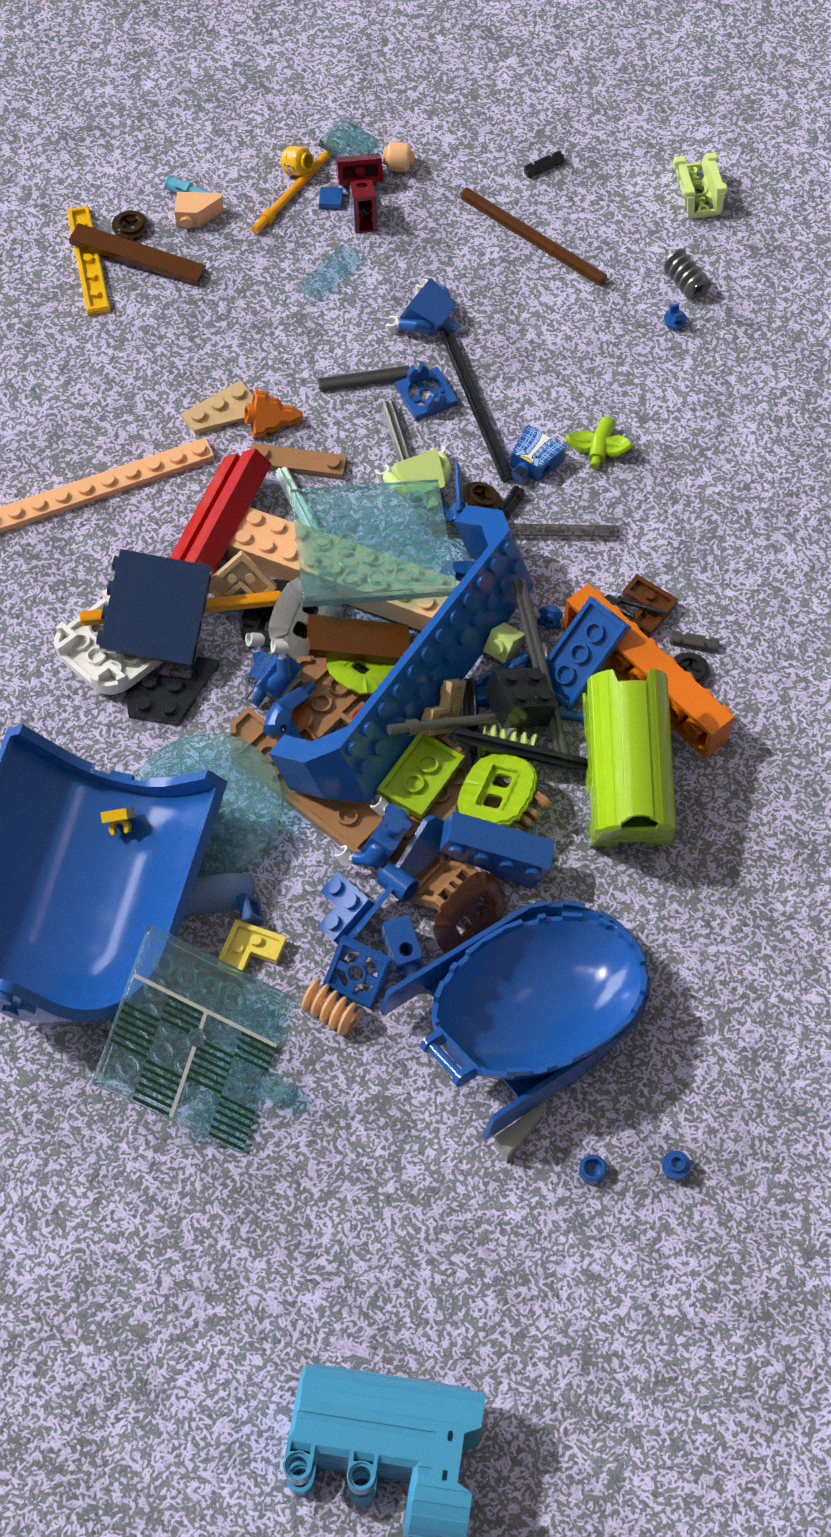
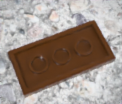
M308 614L307 617L309 656L396 664L410 647L407 624Z

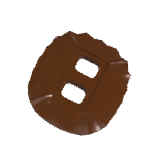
M486 871L470 875L441 904L438 913L435 915L433 932L437 944L445 954L503 919V913L507 909L504 901L506 894L502 890L501 884L496 880L495 875ZM483 897L487 907L478 916L474 905ZM465 916L469 922V927L460 935L456 925Z

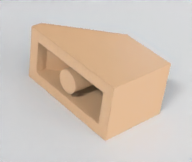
M177 192L175 204L176 227L186 229L191 227L199 228L222 213L224 209L222 193Z

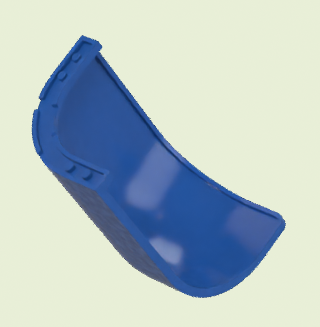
M23 724L7 729L0 747L1 1014L17 1020L39 1024L100 1021L122 1014V1009L125 1011L129 1010L130 1008L123 1005L124 1002L135 1006L154 988L134 978V973L157 983L168 965L228 781L208 769L171 777H148L147 781L134 780V775L111 770L110 774L94 769L96 764L70 753ZM134 807L136 817L127 819L132 826L131 832L124 833V827L119 823L117 825L118 834L111 835L109 832V824L111 822L102 823L100 812Z

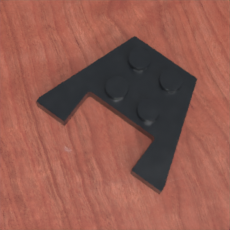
M196 657L190 679L153 673L147 674L131 688L125 690L129 718L180 726L195 704L198 695L207 686L213 673L219 668V660Z

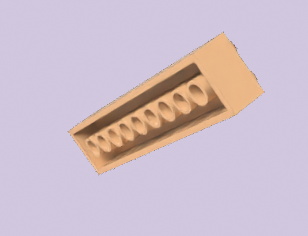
M251 507L248 508L228 546L230 560L242 550L268 576L292 581L297 577H311L333 588L343 603L401 624H407L421 631L460 583V581Z

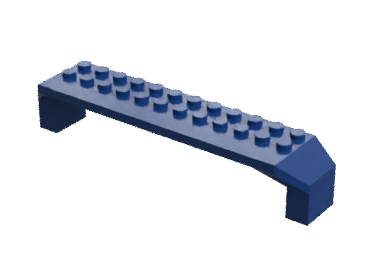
M467 505L455 519L454 523L470 558L477 559V561L349 725L313 741L283 735L272 748L269 755L290 790L323 799L370 803L377 794L379 785L417 736H407L405 733L388 735L386 726L388 724L404 723L405 720L409 719L421 721L425 708L439 706L441 699L440 690L443 681L456 678L463 680L483 654L491 630L504 622L506 623L518 608L512 582L525 579L528 592L534 587L503 510Z

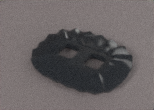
M272 579L277 585L274 591L279 590L282 592L290 581ZM307 599L302 608L303 612L314 614L315 602ZM274 606L245 609L239 628L243 640H245L247 633H261L265 637L262 649L264 646L271 648L269 632L265 631L264 628L266 623L270 621ZM296 622L293 633L304 638L307 633V625Z

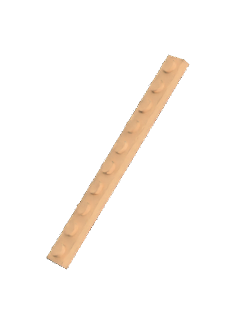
M205 437L0 507V533L214 461V454Z

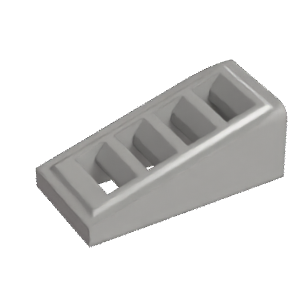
M537 1106L495 1136L494 1147L506 1163L511 1160L540 1124L544 1114L542 1106Z

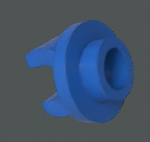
M679 303L670 305L669 311L664 315V324L670 329L677 330L683 328L687 323L686 314L679 310Z
M671 1151L664 1156L662 1170L667 1179L679 1181L690 1172L691 1162L685 1153Z

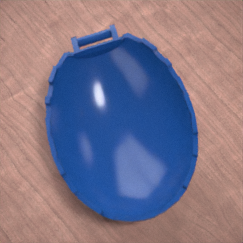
M562 912L561 916L546 917L545 913L537 914L536 919L527 922L519 919L483 937L465 951L463 958L457 963L454 961L449 967V972L444 980L440 981L433 999L431 1021L435 1031L421 1041L420 1048L425 1053L429 1052L453 1077L452 1082L457 1087L463 1086L477 1076L493 1079L520 1080L550 1074L597 1051L627 1027L638 1012L646 993L648 980L645 967L646 959L639 945L626 931L601 917L599 921L583 918V913ZM440 1045L444 1047L450 1057L440 1048Z

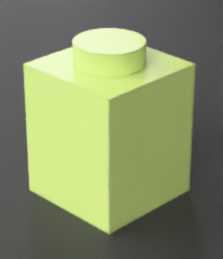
M504 622L491 630L483 652L506 663L518 655L525 638V633Z

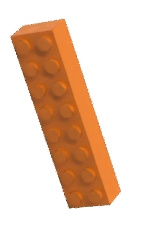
M588 583L566 600L563 627L566 630L589 596L595 597L631 626L605 666L609 670L613 669L616 677L621 681H646L649 668L658 669L667 674L671 728L704 759H707L728 742L735 717L727 706L721 705L707 688H703L698 684L693 675L688 671H684L671 655L663 652L656 641L648 638L635 622L628 620L620 608L612 605L600 590L595 589Z

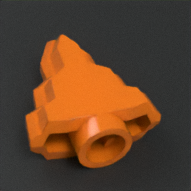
M254 390L252 404L247 403L245 405L244 421L246 424H251L252 438H265L267 433L277 432L281 426H293L303 421V412L291 405H283L279 398L270 397L267 391Z

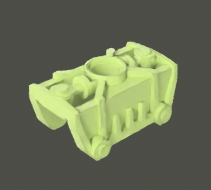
M716 152L706 153L702 163L686 164L685 156H678L673 159L677 183L681 187L682 196L685 201L684 207L688 211V218L711 217L720 215L722 212L724 197L728 187L722 182L717 166L718 155ZM702 169L704 174V178L702 180H700L699 177L696 176L697 170ZM694 189H700L703 193L696 194ZM706 201L712 204L714 209H709V207L705 205ZM695 205H696V206H699V207H698V210H697L696 212H694V211H695Z

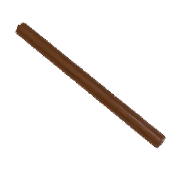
M466 187L461 192L460 198L595 284L602 286L606 282V273L475 191Z

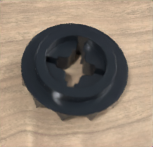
M685 652L674 657L677 664L684 671L691 664L692 675L695 681L700 685H705L710 674V668L702 656L696 653Z

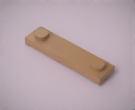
M256 443L251 444L250 449L256 448L272 464L269 470L277 471L279 468L287 467L290 473L343 479L347 455Z

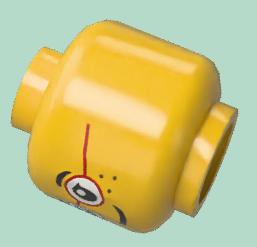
M288 146L282 153L280 163L287 175L303 176L313 168L314 157L306 147Z

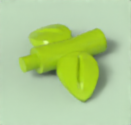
M607 416L600 419L594 433L578 431L570 433L565 437L575 450L581 453H589L590 467L594 470L599 469L600 464L605 462L606 455L611 458L617 457L633 447L632 442L628 438L621 435L611 436L615 429L616 421Z

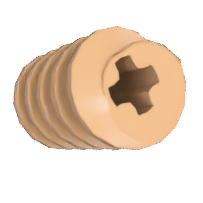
M315 979L304 995L301 1005L302 1010L310 1011L311 1016L319 1017L321 1023H328L331 1030L337 1029L338 1035L345 1036L360 1022L364 1009L362 1008L355 1013V1002L351 1003L348 1007L345 1006L348 997L343 996L339 1001L336 1000L339 991L334 990L331 994H328L330 985L325 984L322 988H319L321 979Z

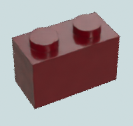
M379 153L335 157L336 175L339 185H347L351 181L357 180L384 181L382 157Z

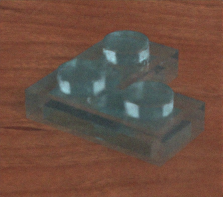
M342 117L320 138L318 146L336 157L347 146L361 155L370 154L377 147L379 139Z

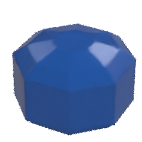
M589 1154L580 1161L578 1175L585 1184L597 1185L605 1179L607 1164L601 1156Z

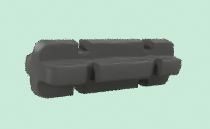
M677 630L671 631L669 644L679 646V644H683V647L697 650L706 648L708 652L714 653L718 651L720 642L715 637L706 639L704 635L688 632L682 634V631Z

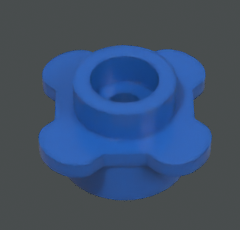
M555 605L540 607V617L537 619V624L559 630L561 628L560 619L564 615L563 612Z

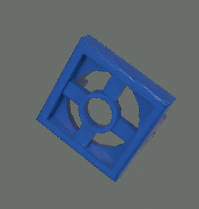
M420 362L419 367L416 369L414 365H411L407 371V378L395 382L396 390L415 421L458 405L457 397L438 366L428 369L426 364ZM423 381H434L440 386L436 388L426 387ZM413 384H416L419 389L417 395L409 397L410 388ZM423 391H430L433 393V397L432 395H429L428 398L424 400L420 397V393ZM422 402L425 403V406H421L416 403Z
M343 935L336 948L323 986L329 984V989L337 990L339 994L372 1009L379 993L384 990L388 983L387 978L392 974L390 966L393 958ZM350 952H360L356 962L350 964L345 962L344 958ZM368 957L376 965L377 977L369 974L365 963ZM356 965L362 969L363 978L361 980H355L351 977V966ZM339 970L345 972L348 979L347 986L340 978ZM363 981L373 986L367 991H355L357 984Z

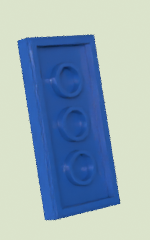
M589 596L546 658L555 698L568 710L575 708L582 698V693L587 691V679L601 671L631 628L630 625L593 596Z

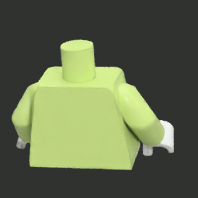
M441 446L440 452H438L437 448L433 449L432 447L430 451L394 463L391 469L392 473L387 464L383 465L385 472L380 473L375 470L379 482L385 483L401 497L409 499L411 503L423 499L427 511H431L441 506L436 494L443 492L446 484L449 482L452 466L445 454V446Z

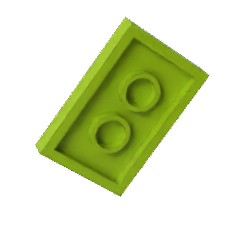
M420 732L379 785L377 795H381L389 802L407 809L410 814L422 820L463 764L465 756Z

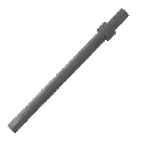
M495 713L424 721L409 719L405 720L404 723L388 724L386 732L388 735L405 733L407 736L418 735L422 731L499 722Z

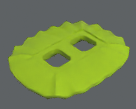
M328 658L327 669L334 680L346 689L354 691L359 695H372L395 666V664ZM356 663H361L370 670L365 674H361L353 669L352 666Z
M491 754L481 758L471 768L461 787L457 802L459 813L510 827L515 821L521 819L523 812L528 809L529 803L533 799L538 781L534 767L526 760L507 754ZM497 776L512 779L506 788L495 786L493 782ZM488 796L502 799L498 808L484 806L483 804Z

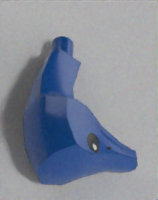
M308 681L303 687L296 688L271 706L266 714L262 729L266 736L276 740H280L283 735L304 739L295 727L291 714L295 708L309 699V695L316 689L314 682Z

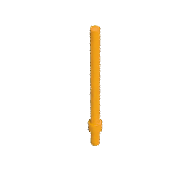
M329 146L314 161L313 168L307 174L300 176L270 208H266L261 213L260 219L251 227L253 233L258 234L267 224L270 225L276 219V214L336 152L333 146Z

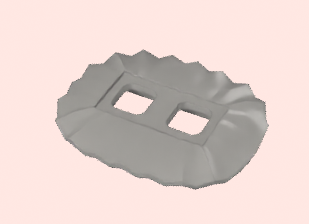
M297 577L287 583L274 606L269 622L270 640L272 638H281L289 645L287 654L295 660L301 656H309L308 637L303 639L293 633L296 622L307 625L308 614L302 610L307 599L319 605L320 608L317 615L342 617L344 612L342 600L336 595L334 589L311 577ZM311 656V659H313V658H321V657H319V656Z

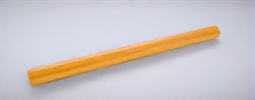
M281 591L207 598L204 614L275 606ZM103 609L81 611L79 615L81 625L104 624L105 620H101Z

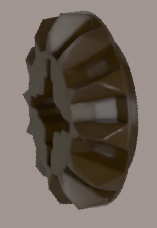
M128 210L121 212L112 221V230L116 236L125 239L129 238L132 241L134 237L141 239L142 234L147 233L148 220L144 214L138 211ZM126 223L129 224L130 226H133V225H134V229H131L130 227H126Z
M475 481L468 483L463 490L462 500L466 501L467 505L497 509L501 503L499 493L489 484ZM481 495H483V501L479 500Z

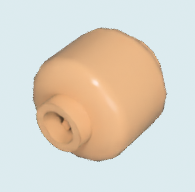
M390 142L388 147H384L383 165H386L389 171L408 172L410 165L415 164V151H411L409 143Z

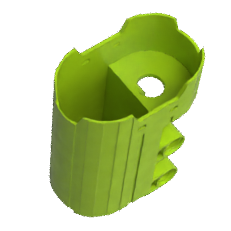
M649 668L646 681L628 680L618 682L613 669L598 672L587 679V696L586 693H582L584 737L587 742L588 758L586 793L590 799L589 847L617 846L619 842H644L643 845H670L673 841L677 825L667 674L661 670Z

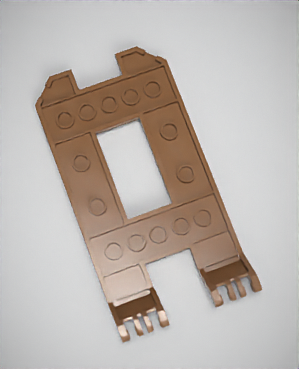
M311 656L299 657L296 661L302 665L303 675L301 679L304 685L308 681H312L316 685V689L309 695L310 697L306 701L313 711V721L309 729L318 738L328 735L339 723L348 726L352 721L355 711L361 708L371 695H359L338 684L327 669L328 657L311 659ZM247 707L230 723L232 761L340 846L347 845L352 853L360 852L385 815H378L370 807V805H375L371 801L367 803L323 799L290 790L269 755V752L279 740L271 739L264 734L262 729L265 719ZM305 731L300 733L305 740L313 741ZM438 734L430 737L465 756L463 764L423 817L424 819L429 815H435L446 820L453 811L459 812L457 802L461 787L467 776L466 751L443 734ZM497 776L493 782V785L503 788L509 786V784L499 776ZM535 791L533 799L529 804H535L540 810L546 811L551 806V801L539 791ZM488 796L484 806L498 808L502 799ZM528 806V809L523 812L521 819L515 822H518L523 828L529 829L533 825L532 821H537L540 816L537 810ZM410 814L411 818L409 821L412 823V826L386 861V864L398 862L423 819L421 820ZM513 824L510 826V828L520 830ZM438 855L415 876L420 883L410 901L416 905L434 908L439 911L441 904L446 901L441 897L443 895L449 896L455 891L456 887L463 882L459 878L461 876L467 878L479 871L470 864L446 860ZM368 867L375 874H377L378 869H376L375 867Z

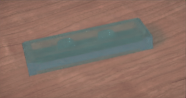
M343 244L340 245L299 284V290L317 301L360 260V255Z

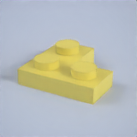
M235 919L214 966L215 971L241 980L251 956L277 965L287 942V937Z

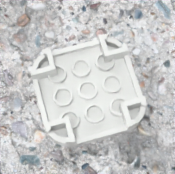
M107 589L101 591L103 599L88 610L103 609L104 605H108L110 596L107 595ZM79 616L68 625L61 621L56 627L57 633L53 644L60 660L89 686L102 694L113 695L124 692L163 663L162 661L106 651L105 654L101 653L99 645H96L98 630H103L104 624L82 626Z

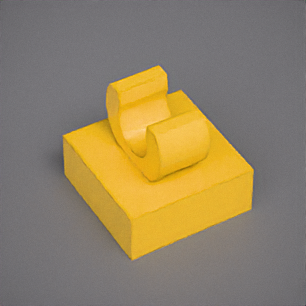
M134 807L100 812L102 823L111 822L109 824L111 835L118 834L117 825L119 823L123 825L124 833L131 832L132 826L127 819L136 817Z

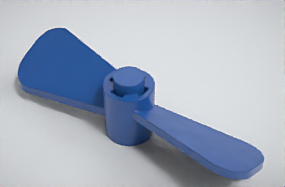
M435 815L425 817L398 862L385 863L379 868L376 874L378 877L377 884L384 888V890L374 900L372 907L347 934L348 937L353 939L363 929L390 893L403 903L412 898L420 883L415 876L442 853L439 850L444 825L443 820Z

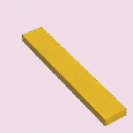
M89 206L66 209L71 234L78 223L93 228ZM74 246L87 315L111 312L99 254Z

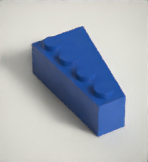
M453 811L444 821L439 851L525 888L532 889L551 870L555 841Z

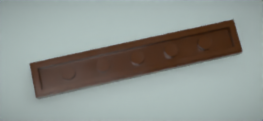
M80 223L77 224L69 238V244L194 286H198L206 271V265Z

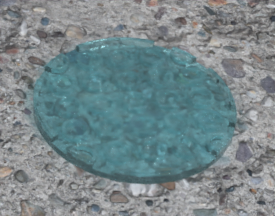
M204 733L187 736L171 742L155 752L141 766L134 780L147 781L148 777H171L208 769L228 781L197 877L238 873L244 870L262 855L270 841H273L281 823L280 819L284 804L283 792L275 769L260 750L248 742L233 736Z

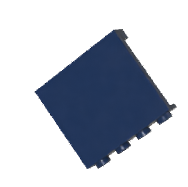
M120 549L119 556H114L112 571H115L113 581L109 580L107 595L110 598L108 605L103 606L101 620H105L103 630H98L96 645H99L101 653L104 654L106 651L178 664L183 669L193 670L212 577V567Z

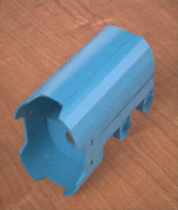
M323 1364L306 1365L302 1369L299 1378L284 1457V1473L289 1491L297 1497L309 1495L314 1489L318 1468L347 1473L348 1494L351 1502L356 1506L366 1507L375 1499L379 1478L409 1483L402 1531L405 1537H467L473 1493L458 1483L462 1452L478 1447L486 1393L471 1390L469 1387ZM308 1482V1484H307L306 1486H304V1487H296V1486H294V1485H303V1484H305V1483ZM359 1483H366V1485H364V1486H359V1485H357V1484H359ZM355 1494H357V1495H366V1494H368V1496H366V1497H358V1496H356Z

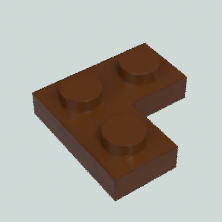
M638 574L634 576L622 592V596L628 600L652 606L666 612L665 615H660L638 609L634 614L635 618L630 619V621L635 622L639 626L640 630L648 638L654 634L678 604V598Z

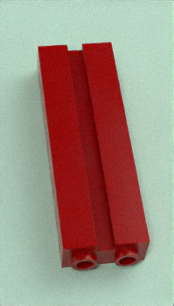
M256 448L243 451L241 457L236 453L223 458L170 558L209 565L212 567V575L214 574L272 465Z

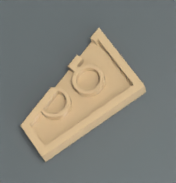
M240 380L181 413V418L194 434L223 428L224 425L236 422L238 424L245 422V405L247 403L252 404L253 394Z

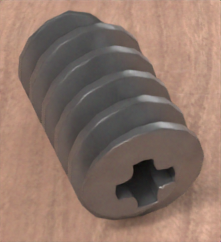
M679 248L667 257L663 270L674 281L675 285L679 287L680 291L684 293L687 299H696L708 291L711 285L710 279H706V274L702 272L700 267L696 266V262L691 260V256L686 254L685 249Z

